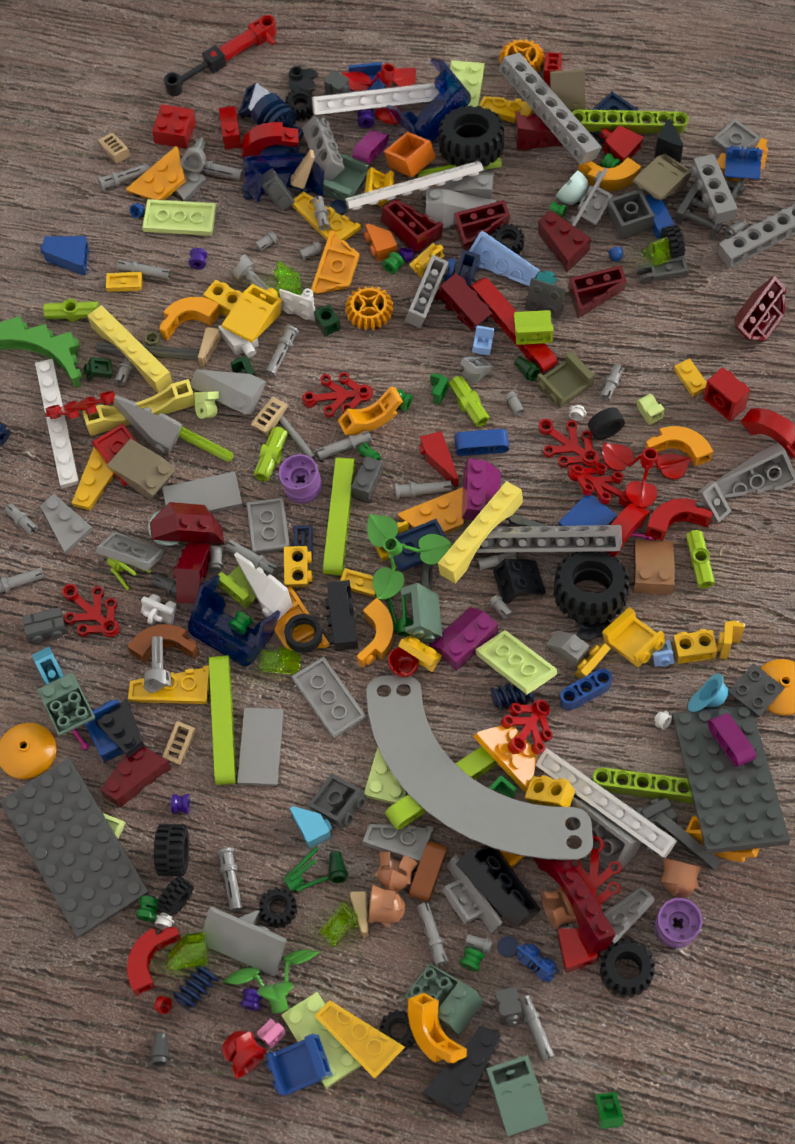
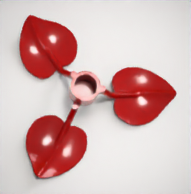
M385 63L382 66L381 72H377L372 82L370 77L362 72H342L341 75L349 78V87L353 92L367 90L368 87H372L379 77L383 84H387V88H390L391 82L395 83L398 87L415 84L416 67L395 69L394 65ZM398 105L376 108L375 114L382 122L399 124L403 119L402 109Z
M604 442L602 447L603 460L614 471H623L626 465L631 467L640 460V464L645 469L642 483L632 481L625 490L628 500L640 508L651 506L657 497L655 485L645 484L649 469L653 468L656 464L657 470H661L664 477L676 480L683 477L691 462V458L678 454H662L658 457V452L654 448L644 449L643 454L640 453L633 460V452L626 446Z

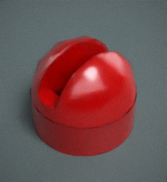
M159 996L156 998L155 1004H153L154 1009L161 1014H167L172 1008V1000L166 996Z

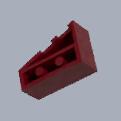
M515 112L517 150L563 146L539 117H536V114L525 116L521 115V112Z
M397 199L382 208L381 222L412 249L414 253L437 241L442 236L444 223L440 221L437 223L429 219L428 215H421L415 212L414 208Z
M505 200L454 213L453 223L462 250H470L481 231L492 236L494 230L498 229V226L504 227V224H509L510 213Z
M549 210L539 220L538 234L548 248H551L555 253V257L563 264L566 272L590 251L591 238L553 211Z
M621 265L569 279L568 290L578 319L624 290L627 280Z
M457 273L444 282L434 296L436 301L440 299L446 304L445 309L448 311L452 309L458 315L457 319L472 332L492 314L490 307L478 298V294L471 290L465 279Z
M187 542L185 549L181 550V558H178L177 567L173 569V578H176L177 603L200 604V591H203L204 585H201V581L203 578H206L209 568L208 564L210 563V544Z
M142 747L131 757L128 758L125 755L100 791L105 799L118 807H122L138 795L144 787L155 782L156 778L164 772L167 773L171 770V767L166 759L148 748Z

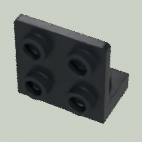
M504 559L493 569L500 596L505 604L512 602L519 594L544 595L546 593L536 560Z

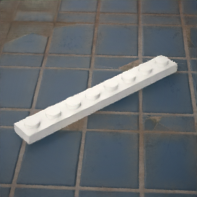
M443 82L315 96L312 97L313 114L319 115L445 100Z
M475 161L345 199L349 209H360L364 204L374 205L379 203V200H391L399 194L409 195L413 193V190H426L434 184L436 186L444 185L448 180L458 181L462 179V176H476L480 171H483V166L479 161Z
M53 359L36 362L35 366L46 413L47 407L52 405H60L61 407L63 403ZM61 415L57 419L46 417L61 489L79 485L65 415Z
M546 748L537 761L536 766L556 780L558 778L568 780L570 785L576 790L575 794L662 857L666 858L677 842L676 839L551 750Z

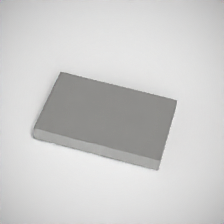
M284 497L246 502L252 552L258 555L284 551V547H290Z
M113 532L97 546L96 553L148 571L164 556L165 550Z

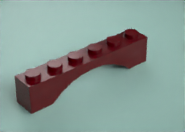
M532 857L538 868L549 874L566 894L578 923L580 937L590 953L609 948L616 933L571 860Z

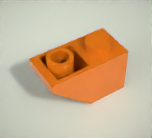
M369 223L365 224L366 232H363L365 241L370 243V252L372 256L376 257L378 262L387 259L390 252L397 253V244L391 231Z

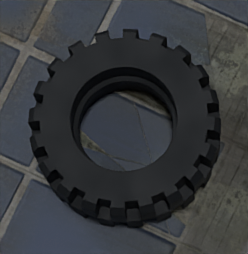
M472 105L464 108L463 106L458 107L457 110L453 109L449 114H446L439 124V150L442 157L451 165L455 164L458 167L479 161L482 163V166L486 167L490 162H495L502 154L504 149L503 121L494 111L491 112L488 108L484 109L482 106L472 107ZM476 136L477 138H464V137Z
M599 551L572 553L571 557L567 556L563 559L555 573L554 597L556 605L560 607V611L563 614H568V618L572 620L577 619L579 623L589 622V624H595V622H599L601 624L605 623L606 619H614L616 614L618 615L622 612L627 602L629 575L625 571V566L619 563L616 557H611L605 551L604 553ZM584 580H594L605 585L607 590L601 593L590 594L579 590L575 584Z

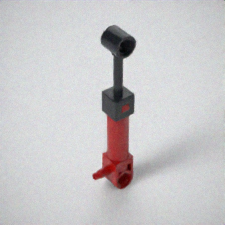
M264 15L249 24L248 30L220 47L214 45L202 53L203 63L181 76L175 72L166 74L164 83L167 94L170 96L180 95L183 91V82L206 68L214 74L227 66L226 62L254 44L259 46L267 41L271 45H275L273 40L277 33L275 18L272 15Z

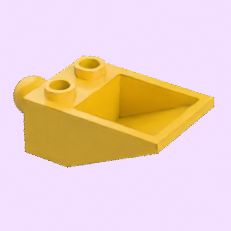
M252 284L242 293L221 327L253 343L280 316L282 298L278 297L277 291L273 288L264 290Z

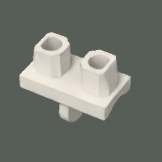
M152 594L149 598L144 596L141 599V613L143 616L148 617V624L153 625L156 621L170 625L174 623L176 603L168 601L165 605L161 604V598L155 594Z

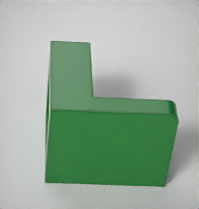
M502 775L489 787V789L513 799L516 796V788Z

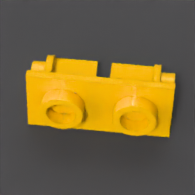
M432 243L409 266L421 278L432 255L441 259L445 256L443 254V246Z

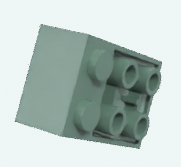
M73 672L37 689L59 736L95 719Z
M431 963L428 964L404 996L406 999L426 993L438 1000L439 1023L458 1036L484 1003L475 989Z
M528 1055L486 1068V1075L507 1137L549 1123Z

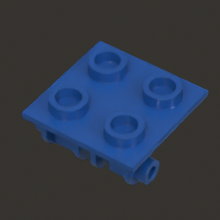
M733 145L727 147L725 177L760 180L763 150L759 149V147L750 148V150L749 147L743 149V146H741V149Z
M526 943L516 947L519 949L516 954L519 957L518 960L525 966L529 964L528 969L537 964L533 973L537 972L536 975L542 981L549 983L554 977L552 974L560 971L556 968L557 964L549 957L544 958L540 954V949L534 944L530 943L529 945Z

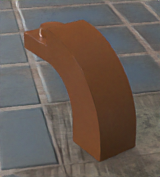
M160 624L146 628L138 633L127 645L129 653L145 664L152 656L153 636L163 637V647H175L193 659H196L199 655L197 643L188 637L187 631L179 626Z

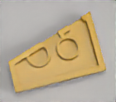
M484 96L479 104L484 109L488 108L491 112L494 111L502 120L515 123V112H521V115L530 116L533 112V109L527 102L515 98V101H508L502 97Z

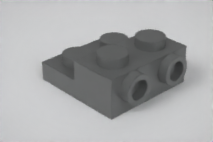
M331 774L308 806L311 810L326 817L329 822L343 829L346 825H350L353 822L354 813L357 809L364 807L366 795L361 788Z

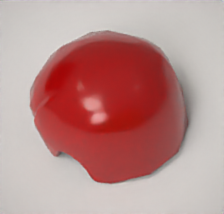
M394 648L389 653V667L396 676L402 678L410 677L418 670V658L402 648Z

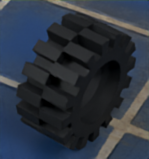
M299 88V91L294 89L293 93L290 91L288 93L289 96L286 95L285 104L296 113L297 121H300V118H302V121H305V117L310 119V115H314L312 97L315 96L311 91L308 92L307 89L302 91V88ZM299 102L306 103V105L302 107L295 106V104Z
M504 224V227L500 225L498 229L494 230L492 238L517 255L523 250L524 233H522L521 229L518 230L519 227L517 225L513 227V224H510V226ZM504 238H512L515 240V242L511 244L503 243L501 240Z
M672 225L662 228L661 243L667 258L684 256L686 249L680 227Z
M177 876L162 891L163 894L160 895L157 906L169 916L176 915L178 910L180 911L182 906L186 905V901L190 899L194 886L181 876Z
M274 887L275 890L270 888L267 894L264 892L263 898H260L259 901L261 917L269 926L274 925L275 928H278L281 925L285 927L286 923H292L291 920L296 917L297 904L295 897L289 890L286 891L283 887L281 889ZM276 900H281L286 904L285 911L279 915L273 914L270 911L271 904Z
M395 1010L393 1013L390 1011L387 1016L383 1017L379 1031L404 1047L411 1048L416 1040L413 1036L406 1011L402 1010L400 1012ZM402 1023L407 1027V1034L403 1038L397 1039L391 1035V1027L394 1024Z

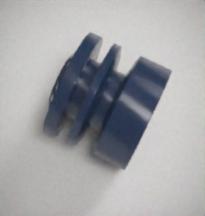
M269 93L260 98L251 112V119L257 125L282 122L283 127L293 128L297 119L296 113L275 93Z

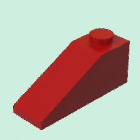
M545 52L543 80L549 87L550 72L561 71L562 53Z
M236 107L219 108L225 150L241 148Z
M442 431L421 436L420 444L418 445L420 455H424L427 463L447 481L451 480V484L454 487H458L459 477Z

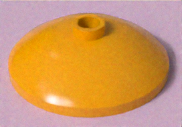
M776 659L767 662L760 669L785 687L767 708L768 711L783 716L795 714V662L787 659ZM782 680H787L789 683L784 684Z
M37 723L18 724L9 729L0 740V766L6 774L15 779L30 780L40 776L49 770L56 758L57 745L55 738L47 728ZM23 744H27L26 748H21Z

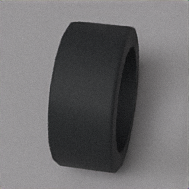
M613 407L595 414L589 420L587 426L594 439L604 440L618 433L624 427L625 420L620 411Z
M309 614L295 615L289 619L285 626L286 642L296 652H311L321 643L322 630L320 623ZM307 624L312 626L315 630L313 639L305 643L296 642L292 638V631L298 625Z

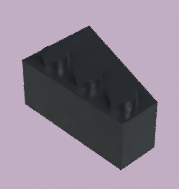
M350 580L327 582L328 598H325L326 610L330 609L327 621L328 627H332L333 633H329L330 645H334L335 651L358 649Z

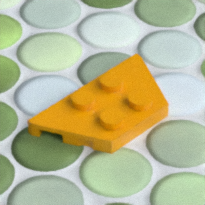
M177 146L128 186L126 190L129 194L134 193L144 199L165 200L186 182V177L183 172L184 168L181 167L180 151Z
M331 230L311 288L313 295L350 288L360 258L359 253L355 249L349 247L348 243L341 240Z
M463 487L398 513V518L401 521H407L411 528L437 519L444 534L464 527V519H462Z
M290 586L288 591L293 607L277 622L272 617L270 619L267 618V622L286 651H294L286 642L284 630L287 622L295 615L309 614ZM307 624L298 625L292 631V638L300 643L310 641L315 635L314 628ZM323 633L321 643L317 648L329 647V642Z
M501 725L474 734L473 737L526 793L531 778L534 776L537 755L531 750L532 745L525 740L526 749L520 754L509 752V741L520 733L514 726L505 729Z

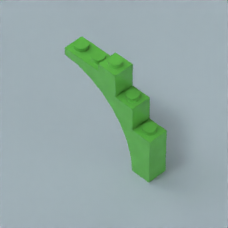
M20 316L0 322V350H29L53 359L70 377L74 388L81 387L79 379L83 377L80 368H75V365L78 364L76 356L79 355L77 348H80L77 337L73 338L71 331L53 336L52 330H48L46 324L28 329L27 323L22 322Z

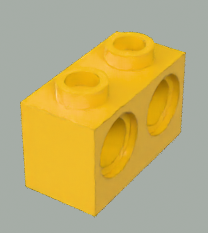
M215 279L205 291L203 297L219 303L221 314L228 316L242 295V292L239 290L235 291L226 283H221Z
M307 546L284 547V585L286 588L290 586L292 588L309 587V582H312V570L308 569V563H312L311 551L308 552ZM295 554L303 555V559L299 562L294 561L293 557ZM297 572L304 574L303 578L299 581L293 579L294 574Z
M700 629L693 633L680 632L673 637L672 646L676 664L716 658L718 650L713 630ZM700 642H706L708 646H702ZM685 644L689 648L683 649L680 645Z
M544 775L541 777L532 776L525 799L530 804L570 807L576 790L564 778L556 780Z

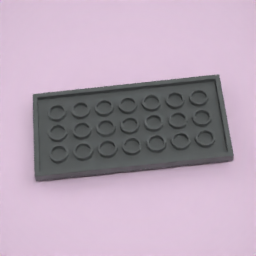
M743 705L700 710L697 712L673 713L672 720L706 854L789 845L790 838L754 712ZM724 713H729L754 748L756 759L735 767L708 728V720Z
M70 757L0 800L78 938L137 902L141 896H146L150 893Z

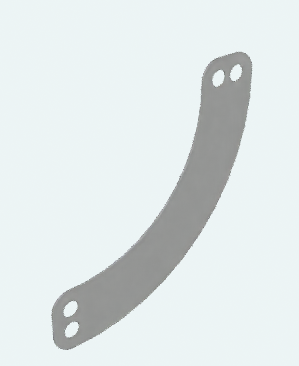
M391 675L379 676L370 681L366 689L368 715L373 736L380 753L396 780L425 811L447 827L471 840L494 849L521 856L542 859L578 860L586 857L591 852L593 847L592 824L589 815L584 810L576 807H550L518 801L481 785L463 772L444 752L432 733L423 707L421 685L417 679L412 676L402 678ZM403 684L408 685L411 688V692L407 696H400L396 692L397 687ZM380 686H389L391 688L390 695L387 697L379 696L377 689ZM571 817L577 818L580 821V827L574 831L569 830L565 826V821ZM569 837H579L582 845L578 849L569 848L566 844Z

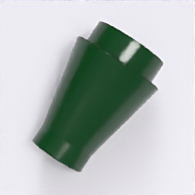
M521 356L514 362V365L527 380L534 381L537 379V375L541 373L537 364Z
M333 851L329 854L328 878L332 883H343L347 880L348 872L341 852Z

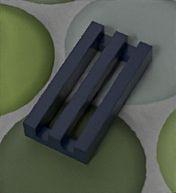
M294 526L293 546H298V530H301V546H305V530H309L308 552L311 551L313 562V526ZM295 554L293 560L296 562L303 559L302 554L301 556Z

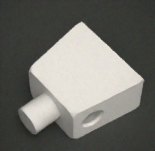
M222 325L218 326L223 341L235 355L245 353L248 358H251L256 354L254 348L259 345L258 338L251 343L222 328Z

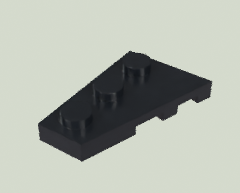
M127 698L95 722L97 727L128 758L145 746Z

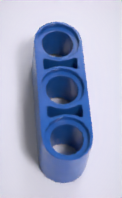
M648 194L644 197L655 215L652 230L656 238L660 239L662 228L672 226L674 222L663 200L655 199L651 194Z
M504 429L464 431L454 435L455 452L459 456L498 454L509 450L508 432Z
M599 669L565 687L560 693L559 704L562 709L566 711L573 710L607 692L611 687V672L607 669ZM604 678L607 680V682L601 683L598 681V679ZM587 687L591 691L584 692L581 690V688ZM570 696L574 700L566 701L564 698Z

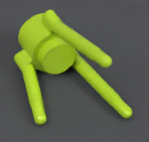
M108 557L107 564L111 567L110 571L115 574L128 591L129 587L118 571L121 572L125 569L134 576L136 572L128 567L126 563Z

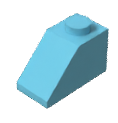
M50 647L32 655L46 685L64 677Z
M293 806L290 808L291 815L309 849L331 838L330 830H332V827L327 818L323 819L319 813Z

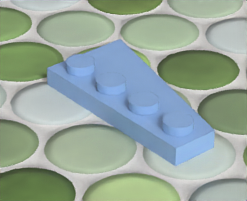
M484 231L479 233L469 250L480 255L479 268L506 276L527 286H530L531 278L536 279L538 272L541 271Z

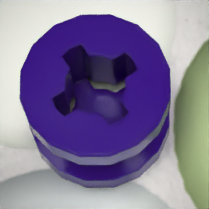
M372 108L358 110V125L362 128L372 127L374 125V110Z
M202 248L191 249L189 266L193 269L205 268L207 251Z
M172 794L171 813L183 812V814H189V794H184L183 796Z
M243 989L244 999L240 1002V1007L251 1011H260V1000L263 997L258 995L255 989Z

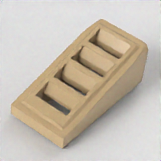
M113 132L98 140L115 164L130 157L129 149Z
M309 150L291 176L292 186L305 188L314 161L313 150Z
M209 327L205 329L198 355L200 367H205L220 343L222 337L219 329Z
M272 397L255 417L251 425L256 430L269 436L272 427L275 428L287 409L288 404ZM276 404L280 406V408L277 409L273 407V405ZM270 410H272V411H274V412H276V413L273 415V414H271V413H269V412H270Z
M176 721L162 758L181 765L197 729ZM180 730H184L188 732V735L186 736L179 732ZM180 737L182 739H185V742H179L176 740V738ZM173 744L181 746L182 750L173 748ZM170 751L180 754L179 757L176 758L169 755Z
M365 891L350 892L351 902L363 938H368L367 893Z

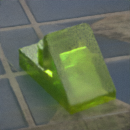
M667 237L650 243L642 251L644 258L650 256L654 266L670 261Z
M280 647L279 652L262 650L259 670L294 675L299 672L301 656L284 647Z
M342 902L320 933L333 947L337 946L349 930L358 926V915L345 902Z

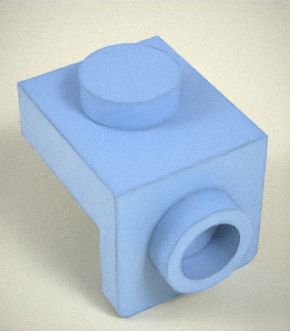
M476 327L472 353L490 355L494 328Z
M670 640L665 641L662 649L653 653L655 667L674 664Z

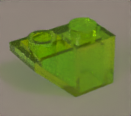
M280 261L276 262L277 269H274L275 280H279V283L276 284L277 293L280 294L279 289L301 296L302 290L299 273Z
M206 933L184 934L167 954L166 970H180L185 967L208 965L209 952Z

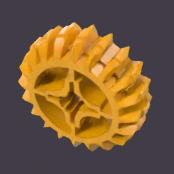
M521 38L519 41L513 39L512 43L508 42L507 45H503L499 58L500 65L504 57L520 53L537 73H540L544 65V53L539 44L534 43V40L529 42L528 39L525 41L521 40Z
M365 285L364 289L358 287L357 292L352 291V296H348L345 303V312L348 320L352 321L353 326L357 325L359 330L362 327L366 331L368 328L374 331L375 327L381 329L382 324L386 325L387 320L391 319L393 302L390 294L387 295L386 290L381 291L380 287L374 289L373 285L371 288H367ZM380 304L383 306L381 311L378 310ZM359 305L360 310L357 312L356 307Z

